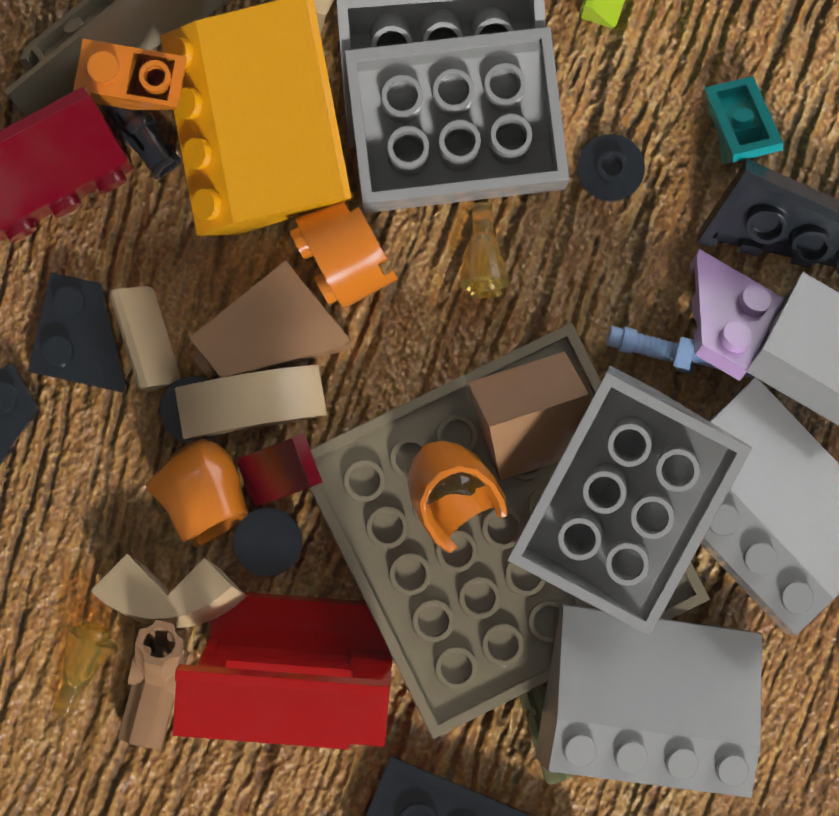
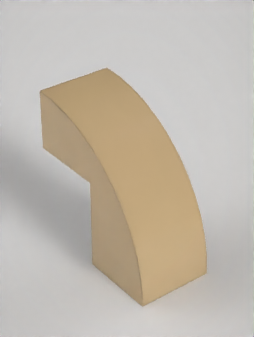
M318 365L246 373L175 388L183 439L210 437L250 427L285 425L327 415Z
M128 554L91 590L99 600L138 622L151 626L156 620H161L174 624L175 628L191 627L211 621L234 608L246 597L220 568L205 558L170 592L143 563Z

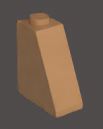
M286 260L189 337L197 348L190 356L208 378L212 377L215 373L223 378L278 369L344 352L352 345L348 336Z

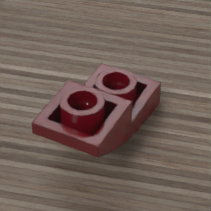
M304 433L235 459L253 507L323 483Z

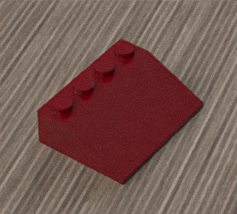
M85 86L0 130V241L8 238L10 242H15L25 238L37 229L36 222L51 214L55 218H60L75 211L82 205L81 198L96 190L100 194H104L120 187L127 181L125 175L134 170L106 116Z

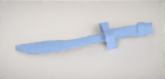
M611 325L609 328L606 345L617 348V351L631 354V352L640 353V355L674 363L675 371L689 375L692 374L694 363L718 369L695 355L693 339L680 337L679 343H673L637 333L636 329L625 326L619 328ZM746 372V374L744 375L745 377H749V378H753V379L755 378L754 376H752L751 374H749V373H747V372Z

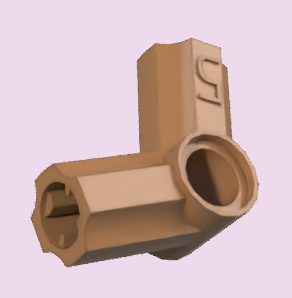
M156 620L153 625L139 630L128 678V684L132 686L128 701L125 704L126 709L122 716L118 735L119 740L125 741L128 744L161 750L163 747L175 701V670L178 664L189 665L191 652L183 650L184 640L177 635L172 623Z

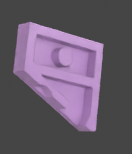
M699 249L690 263V273L695 274L696 293L692 298V315L697 324V329L694 333L695 355L740 381L748 371L784 298Z

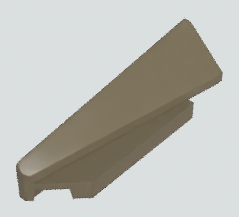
M82 0L25 46L19 60L26 71L11 86H7L5 93L25 116H28L74 91L82 39L151 50L161 44L160 35L193 21L203 19L232 0Z

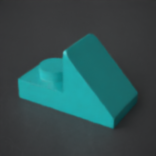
M754 76L704 88L705 104L719 134L720 161L722 165L783 150V141Z

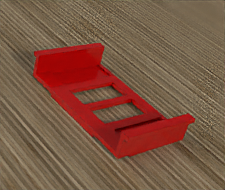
M243 592L246 597L238 605L210 621L209 640L198 664H178L175 670L176 688L172 736L349 750L350 744L385 747L393 658L365 601Z

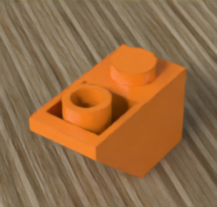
M82 39L73 90L75 91L85 86L95 102L101 105L130 110H178L187 57Z

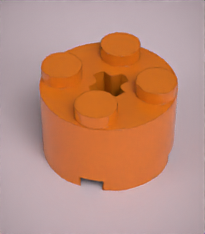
M351 190L350 199L295 217L298 227L289 231L302 257L308 259L314 256L322 273L314 277L327 303L330 305L339 301L343 309L398 280L394 270L386 275L382 271L380 264L386 262L388 258L362 210L358 207L350 211L346 204L355 199Z

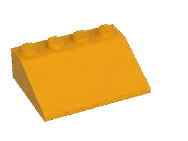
M276 0L196 20L160 35L162 51L164 53L187 57L178 110H174V116L197 236L241 235L351 198L314 0Z

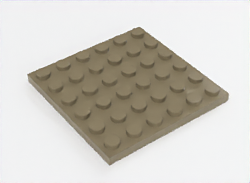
M572 323L311 449L323 483L309 489L432 739L548 681L561 604L598 609L507 561L558 463L499 482L467 387L468 382L565 351L589 393L591 402L601 380ZM437 441L460 444L476 454L493 474L506 497V504L508 506V513L504 518L497 517L493 507L480 512L461 525L450 536V539L457 545V548L451 553L445 552L440 546L435 544L421 524L411 502L407 484V474L412 459L426 443ZM692 562L688 565L660 618L672 619L710 600Z

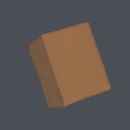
M565 351L467 383L499 482L558 463L590 404L589 393Z

